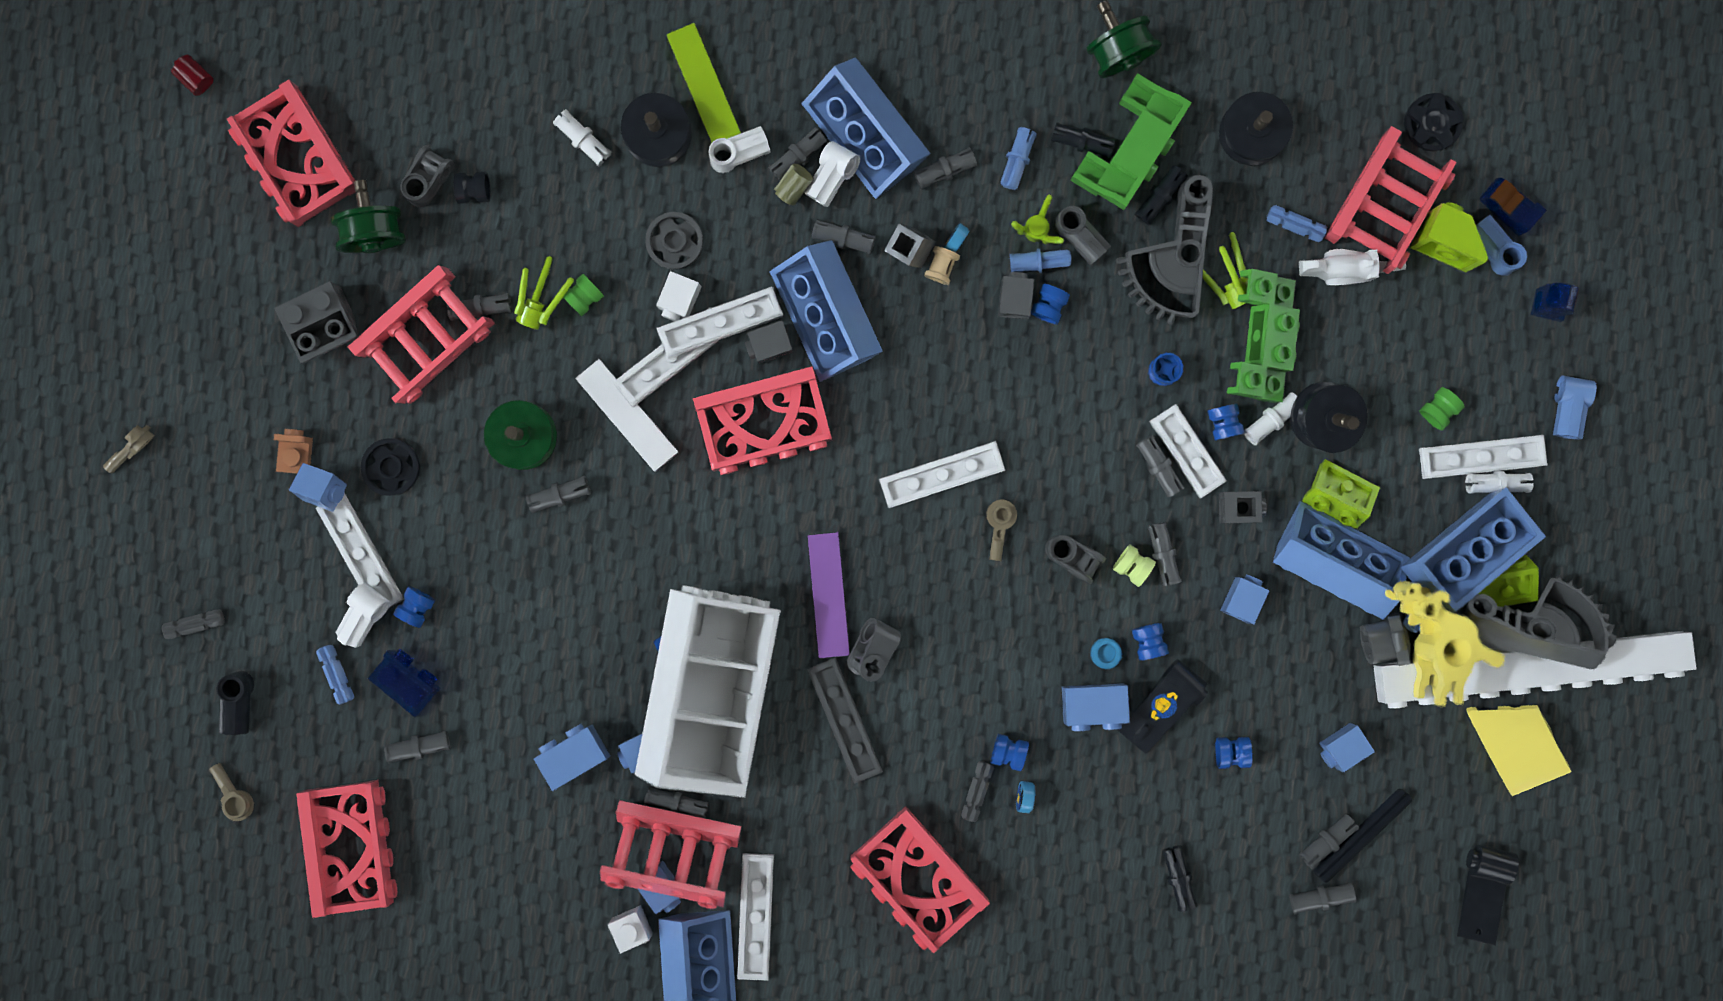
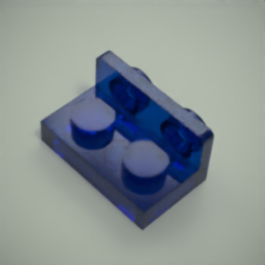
M394 649L388 650L383 655L384 659L368 679L416 718L441 689L435 684L437 678L426 669L420 671L411 664L414 661L413 658L403 650L399 649L397 652Z

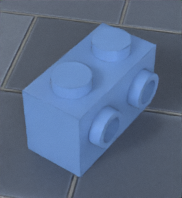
M1118 683L1062 686L1063 720L1066 726H1072V731L1091 730L1090 725L1103 724V729L1105 730L1121 729V723H1130L1128 685Z
M581 723L566 732L568 739L557 744L554 739L538 748L541 754L535 757L534 761L552 791L610 757L593 725L584 728Z

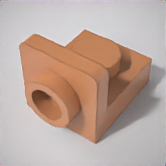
M284 429V435L274 434V440L279 441L276 472L297 474L303 463L310 465L313 438L303 436L304 431Z

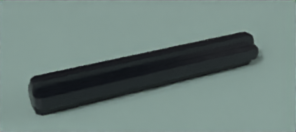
M1397 789L1359 826L1358 831H1355L1339 845L1340 849L1336 853H1330L1314 869L1315 875L1322 882L1328 883L1412 802L1410 795L1403 789Z

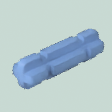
M1273 205L1267 215L1268 222L1275 225L1280 223L1282 228L1302 236L1309 235L1308 238L1316 242L1322 241L1327 232L1326 225L1318 222L1313 224L1311 219L1291 211L1287 213L1284 208Z
M326 645L319 648L316 654L319 661L324 663L322 668L330 688L335 690L333 695L336 703L344 704L354 699V694L351 687L346 685L348 680L340 660L335 658L338 655L334 646Z

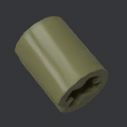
M792 164L775 187V194L785 203L794 206L813 181V176L804 167Z

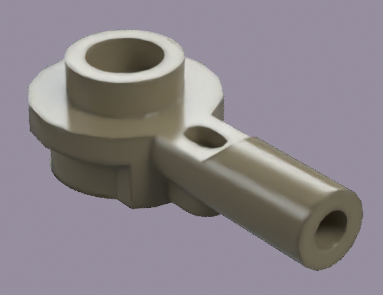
M137 425L125 436L128 443L121 451L113 454L103 465L104 469L109 473H114L127 458L131 459L140 452L155 436L150 432L151 427L146 425L141 428Z
M1007 500L993 502L986 512L987 520L994 528L989 560L1002 561L1006 529L1012 527L1017 519L1015 506Z
M221 763L212 766L209 770L224 795L220 800L223 813L232 821L247 819L254 809V801L251 795L246 791L235 789Z

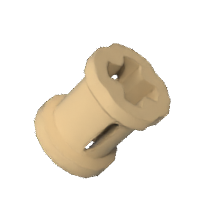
M935 246L933 249L935 253L934 258L924 276L936 282L949 285L950 273L955 261H959L960 255L946 248Z

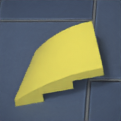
M1525 705L1517 708L1498 706V710H1477L1476 707L1466 709L1486 751L1511 796L1571 773L1569 764L1559 749L1552 731L1537 705Z

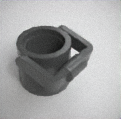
M1399 613L1388 614V620L1360 626L1362 648L1369 664L1372 665L1397 659L1399 666L1410 664L1409 636Z

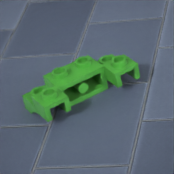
M1137 73L1119 104L1139 116L1110 164L1088 151L1070 181L1094 196L1100 195L1122 210H1125L1142 181L1146 180L1149 182L1159 166L1154 164L1159 154L1166 156L1175 140L1171 138V135L1192 102L1179 94L1156 85Z
M1256 269L1240 271V277L1248 278L1247 294L1238 295V301L1257 306H1251L1245 362L1231 363L1230 369L1238 370L1236 387H1228L1227 394L1249 397L1264 402H1283L1286 372L1293 371L1297 333L1300 327V310L1293 308L1296 280L1278 277L1276 273Z

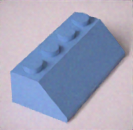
M856 57L835 65L801 103L830 141H834L860 156V164L855 174L875 199L914 171L930 155L927 148Z
M832 240L809 245L770 271L820 382L855 367L883 352Z
M1505 487L1485 496L1404 563L1401 569L1412 583L1429 588L1431 594L1439 590L1447 592L1450 596V601L1448 603L1442 601V605L1452 613H1455L1546 536Z
M1300 501L1277 545L1273 563L1335 594L1340 599H1344L1362 608L1367 613L1384 620L1399 602V600L1387 598L1385 590L1393 591V587L1397 582L1406 581L1407 575L1401 569V566L1410 557L1350 526L1343 525L1335 518L1319 512Z
M730 910L681 913L658 919L664 1001H736Z

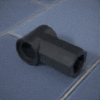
M238 671L222 677L217 683L216 690L220 698L219 733L224 735L249 733L250 694L254 689V680L247 672ZM232 680H236L241 688L239 694L232 690Z

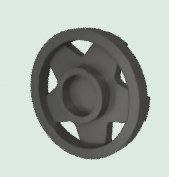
M668 212L652 221L646 232L645 243L647 251L655 263L666 269L679 270L690 266L697 260L703 248V235L696 221L690 216L681 212ZM671 218H680L686 221L676 225ZM659 224L660 234L651 237L654 229ZM695 231L698 237L697 245L693 241H691V237L693 236ZM653 251L662 252L664 262ZM681 256L689 257L688 260L678 263Z

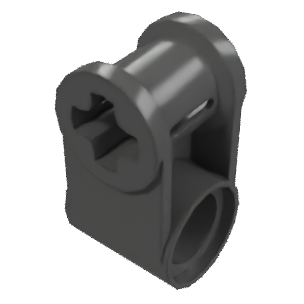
M427 145L423 146L401 181L400 190L403 196L413 206L425 207L429 205L451 173L454 161L450 158L444 159L432 152V148ZM424 185V190L419 196H411L412 189L415 186Z
M1066 535L1051 537L1045 546L1046 554L1052 561L1089 585L1093 583L1092 577L1100 563H1105L1107 559L1092 548L1082 545ZM1059 540L1065 541L1068 545L1067 554L1061 558L1057 557L1054 553V545Z
M875 618L868 619L862 626L860 635L848 656L847 666L849 670L854 674L860 675L866 681L873 682L880 679L893 652L899 645L900 631Z

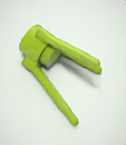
M1052 195L1046 196L1039 214L1030 217L1025 226L1016 221L1011 223L1019 235H1025L1032 242L1042 241L1046 245L1049 243L1062 244L1064 242L1062 237L1048 235L1050 227L1045 215L1051 204Z
M1231 232L1229 237L1240 274V271L1246 269L1234 232ZM1220 246V253L1233 282L1224 286L1227 291L1224 293L1204 270L1202 279L1219 296L1222 304L1229 303L1233 310L1245 304L1238 301V295L1247 294L1248 278L1238 277L1226 248Z
M548 256L532 299L527 298L526 303L525 297L529 270L527 268L522 270L518 303L514 313L517 314L516 321L533 329H539L541 324L547 325L550 315L574 282L572 277L568 278L546 310H543L545 305L538 301L553 260L551 256Z

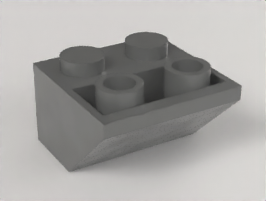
M331 281L274 308L301 364L358 338L355 317L341 287Z

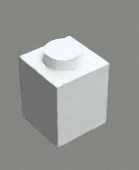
M670 271L656 304L663 311L661 316L674 322L680 320V318L689 317L701 289L699 282Z
M641 905L613 917L608 923L620 953L649 941L653 935Z

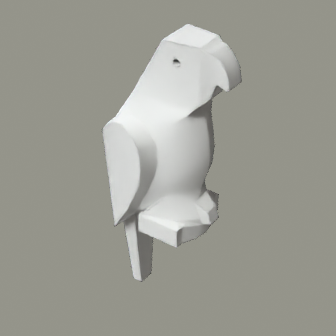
M1333 249L1326 252L1321 260L1299 261V275L1319 277L1326 282V285L1364 283L1378 278L1379 273H1385L1383 270L1388 262L1379 261L1377 250H1369L1363 253L1346 249ZM1406 263L1403 265L1401 269L1396 268L1393 271L1405 270Z

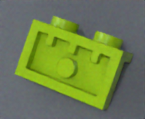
M1325 459L1318 468L1311 489L1304 495L1302 501L1312 506L1313 509L1324 512L1339 520L1343 525L1358 528L1370 517L1380 487Z
M1523 555L1478 594L1490 596L1499 607L1538 601L1539 568L1527 555Z

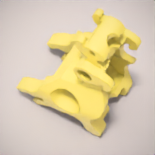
M1407 581L1397 582L1393 587V591L1385 590L1386 597L1401 602L1400 611L1409 615L1408 625L1420 624V634L1415 640L1412 661L1416 667V680L1413 689L1414 697L1418 699L1424 698L1425 688L1430 684L1432 694L1435 696V705L1444 706L1449 692L1453 694V703L1463 704L1464 686L1467 678L1472 673L1474 664L1482 660L1487 665L1498 668L1505 661L1504 655L1482 645L1478 638L1476 625L1470 619L1450 613L1442 607V601L1444 603L1450 601V596L1447 592L1439 590L1431 594L1429 588L1421 587L1422 585Z

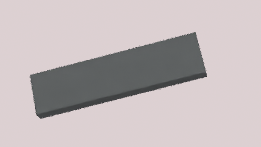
M836 657L807 669L854 784L882 773L883 770Z

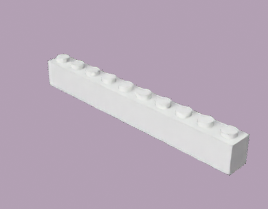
M1675 631L1616 638V643L1608 649L1604 661L1594 670L1518 652H1500L1504 655L1505 659L1501 667L1489 666L1482 660L1474 664L1472 673L1467 678L1464 686L1463 701L1469 700L1470 694L1480 693V698H1494L1500 696L1499 691L1511 690L1512 695L1531 693L1530 688L1541 687L1542 691L1561 690V684L1572 683L1573 688L1591 687L1592 681L1603 680V684L1623 683L1624 677H1634V681L1654 680L1653 674L1664 673L1666 678L1685 676L1684 671L1696 670L1692 632ZM1593 641L1581 642V646L1595 649ZM1410 661L1409 665L1399 666L1397 662L1373 665L1378 702L1388 704V708L1407 707V701L1418 700L1419 705L1435 704V696L1432 694L1430 684L1425 688L1424 698L1418 699L1414 697L1413 689L1416 680V667L1412 661ZM1449 692L1446 697H1449V700L1453 702V694Z

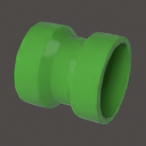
M582 274L576 279V285L569 288L563 298L583 317L589 311V306L593 302H599L604 295Z
M1441 387L1434 394V400L1431 403H1425L1419 412L1433 427L1442 431L1450 424V417L1458 415L1465 406L1453 392Z

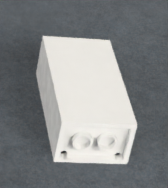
M682 585V591L670 589L637 760L636 776L660 788L745 797L780 610L769 608V601L742 595H730L729 593L713 590H701L700 588Z

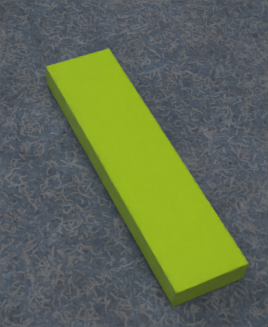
M692 23L666 34L711 142L719 138L728 139L741 134L695 24Z

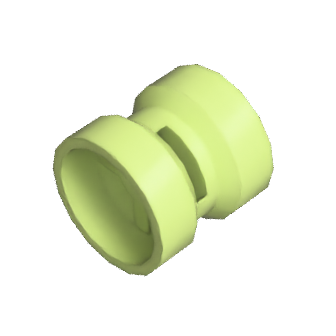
M1129 544L1115 563L1113 570L1120 575L1126 574L1130 577V582L1139 587L1151 573L1156 561L1150 557L1141 556L1138 549Z

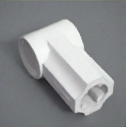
M761 126L728 139H716L709 147L710 164L714 170L720 173L729 172L737 165L771 153L768 140ZM725 150L731 154V157L726 161H719L715 158L717 152Z
M834 141L829 142L824 147L819 158L820 167L815 173L813 181L804 192L807 196L826 207L833 200L843 181L850 179L860 164L859 155Z
M367 583L357 586L348 597L347 604L350 607L335 632L338 636L337 640L344 645L354 648L362 645L372 625L382 618L390 606V602Z

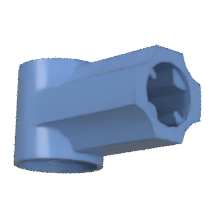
M1491 215L1476 225L1490 260V266L1496 274L1502 276L1509 275L1525 264L1527 259L1525 248L1521 244L1513 242ZM1503 253H1507L1512 257L1513 265L1505 263Z
M1562 375L1556 387H1559V392L1555 394V401L1558 402L1553 435L1568 439H1583L1587 410L1593 404L1596 396V383L1592 380Z

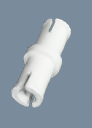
M568 110L562 111L561 114L563 116L558 115L553 124L573 141L572 145L576 149L580 148L597 166H600L603 163L602 160H606L611 155V151L592 135L593 131L589 127H583Z
M1291 392L1283 399V402H1279L1273 408L1268 407L1263 411V416L1244 430L1246 438L1256 446L1272 431L1280 430L1284 426V422L1291 417V409L1297 396Z
M1495 471L1493 474H1468L1465 483H1478L1466 486L1468 493H1488L1505 487L1510 492L1530 493L1533 489V483H1521L1532 481L1531 473L1505 474L1504 471Z

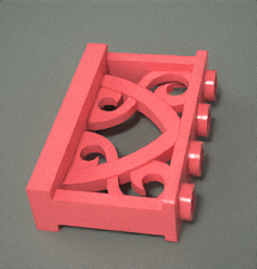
M290 80L280 84L279 89L248 108L227 118L228 123L232 127L228 130L229 134L237 145H243L247 152L244 155L246 162L253 171L258 170L263 180L260 181V184L269 197L274 196L279 204L276 210L285 223L290 222L300 227L310 218L346 196L355 193L354 177L300 89ZM289 102L276 119L268 114L269 111L282 103ZM256 119L268 120L272 124L270 130L264 126H257L256 128L261 130L262 135L258 139L252 138L249 133L250 124ZM297 123H300L302 126L301 132L297 135L291 134L286 130L287 126L293 130V126ZM282 135L298 143L313 141L314 145L309 149L304 159L306 174L287 171L277 166V152ZM257 148H264V159ZM315 158H321L323 165L320 168L314 166L317 174H313L312 161ZM276 178L287 182L284 185L283 189L279 185ZM338 182L339 185L319 197L317 186ZM305 186H310L311 199L309 203L304 207L294 206L290 198L292 192L298 191L300 200H302L306 194Z
M813 366L693 398L712 471L719 470L720 475L738 471L737 465L748 462L750 467L768 463L767 457L779 454L780 459L798 455L797 449L809 447L810 451L828 447L826 442L832 440ZM809 383L816 409L800 407L801 385ZM782 393L784 400L781 403L790 402L789 407L775 405L773 403L774 395ZM761 396L769 409L778 413H786L779 429L769 440L759 438L740 427L752 415L755 397ZM736 404L744 405L746 408L745 414L734 421L731 417L739 415L733 411ZM710 409L714 410L719 420L725 426L713 436L706 410ZM798 413H808L817 420L818 426L812 435L803 436L799 433L800 426L808 425V423L803 419H796ZM730 431L734 436L728 439L726 448L730 444H735L738 447V452L731 457H725L718 452L717 444L719 439ZM789 433L795 440V442L780 445ZM747 444L761 449V451L746 454Z
M373 780L308 789L296 793L312 918L373 908H384L394 903V898L397 897V883L395 879H391L390 867L393 866L394 859L391 848H387L386 836L389 835L390 828L387 817L383 818L382 805H385L386 796L384 788L379 787V781ZM354 794L362 795L367 802V811L360 813L357 809L359 803H356L351 807L349 813L345 812L347 800ZM341 795L338 808L319 804L320 797ZM333 820L336 821L333 834L331 836L325 835L323 833V825L327 824L332 828ZM369 821L370 829L364 824L365 822ZM343 825L356 833L366 844L363 855L351 871H349L344 861L334 855L326 854L325 851L326 846H329L339 838ZM373 859H374L375 868H374V867H369L370 864L372 863ZM336 865L340 869L343 878L340 879L338 871L335 876H330L328 874V867ZM373 877L377 881L378 891L373 897H365L357 891L354 882L358 880L361 887L370 889L367 885V879ZM348 888L354 901L332 904L331 896Z
M906 806L851 855L853 864L850 867L861 880L867 878L874 886L871 889L872 893L881 903L887 901L894 908L892 912L894 918L903 927L907 924L915 932L912 936L913 939L923 950L929 948L935 953L938 948L979 911L981 912L990 904L986 895ZM903 824L906 829L896 847L883 841L899 825ZM916 847H920L924 851L921 859H913L905 854L908 850L909 853L914 855L913 849ZM876 849H886L893 853V859L891 860L885 856L877 858V860L883 861L885 865L882 870H875L869 864L871 852ZM903 861L917 867L929 865L934 861L937 862L939 867L936 869L932 879L935 897H916L903 893L901 883ZM891 876L892 892L881 881V879H886ZM947 878L952 884L950 888H943L947 895L942 896L938 884L941 879ZM969 899L972 904L953 920L948 907ZM905 907L919 909L916 919ZM936 909H942L946 917L944 927L937 932L927 930L923 924L924 918L931 916L936 924L938 920Z

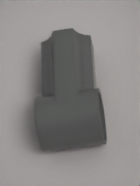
M1068 206L1056 216L1054 220L1056 232L1060 236L1065 237L1090 265L1111 247L1086 219L1084 211L1079 207ZM1064 215H1071L1075 218L1077 223L1075 229H1069L1064 225Z

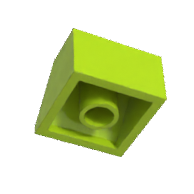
M1450 202L1442 203L1427 213L1410 246L1411 249L1463 272H1468L1486 263L1488 259L1472 215L1463 212V207Z

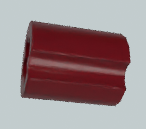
M189 54L178 58L171 69V73L195 96L202 95L214 81L213 77Z

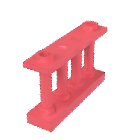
M1393 126L1383 134L1324 239L1333 244L1341 237L1345 239L1350 237L1371 250H1377V253L1389 259L1383 270L1386 274H1389L1396 268L1401 269L1410 255L1406 251L1441 189L1446 190L1453 181L1455 174L1452 173V170L1457 163L1451 159L1440 170L1400 147L1401 144L1397 142L1402 131ZM1394 158L1432 179L1434 182L1427 195L1425 196L1385 173L1386 170L1382 168L1386 159L1392 160ZM1379 184L1418 206L1419 209L1412 221L1409 222L1370 200L1371 196L1367 194L1370 187ZM1364 210L1403 232L1404 235L1397 247L1394 248L1356 227V222L1352 221L1355 213Z
M436 266L348 346L355 356L373 357L399 387L400 391L391 398L395 403L405 404L407 402L411 404L423 394L422 388L474 342L479 343L491 333L489 328L495 324L491 318L483 316L477 320L450 289V282L455 276L447 267ZM435 295L437 297L441 296L468 328L456 341L427 309V303ZM412 316H418L446 349L433 361L405 330L406 325L404 323ZM390 336L396 337L423 369L411 381L406 378L382 350V343Z
M619 800L616 816L617 822L623 826V831L613 868L601 866V881L615 889H623L624 886L697 901L699 906L708 909H715L717 906L724 907L726 892L718 891L717 889L726 851L730 847H738L741 826ZM639 827L652 829L651 831L654 833L644 874L625 871L635 830L639 829ZM670 834L680 835L684 839L674 881L656 877L665 838ZM700 840L712 842V845L715 846L705 888L686 884L696 843L700 842Z

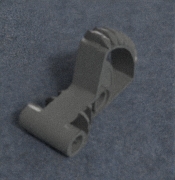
M1195 175L1189 178L1178 189V207L1175 238L1173 241L1131 250L1125 253V257L1116 259L1117 264H1126V269L1119 270L1118 275L1123 276L1128 273L1129 280L1122 282V286L1127 287L1132 284L1134 290L1128 293L1129 298L1139 294L1141 298L1137 300L1135 305L1140 307L1147 302L1149 305L1145 309V314L1149 315L1153 312L1154 308L1157 309L1158 312L1155 319L1158 321L1163 318L1164 313L1168 314L1167 324L1169 325L1173 324L1175 316L1193 318L1199 313L1206 237L1213 193L1211 181L1202 175ZM1193 186H1195L1196 191H1200L1197 197H1194V193L1189 192ZM1185 245L1192 246L1196 250V259L1191 263L1184 261L1181 257V251ZM1148 252L1151 270L1163 286L1177 293L1193 295L1191 312H1179L1168 309L1150 298L1136 279L1131 257Z
M1561 574L1555 578H1550L1531 613H1525L1519 609L1512 610L1506 605L1499 607L1490 596L1477 594L1467 603L1461 615L1470 619L1476 625L1478 638L1482 645L1488 649L1497 652H1518L1593 670L1604 661L1608 649L1614 646L1617 636L1612 634L1614 625L1607 623L1610 614L1601 613L1603 604H1594V595L1586 596L1583 594L1584 587L1579 589L1573 587V580L1567 583L1561 581ZM1546 597L1562 603L1583 621L1592 636L1595 649L1581 646L1580 634L1574 622L1559 608L1544 603Z

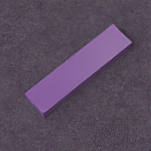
M838 533L808 535L819 658L848 656L850 653Z

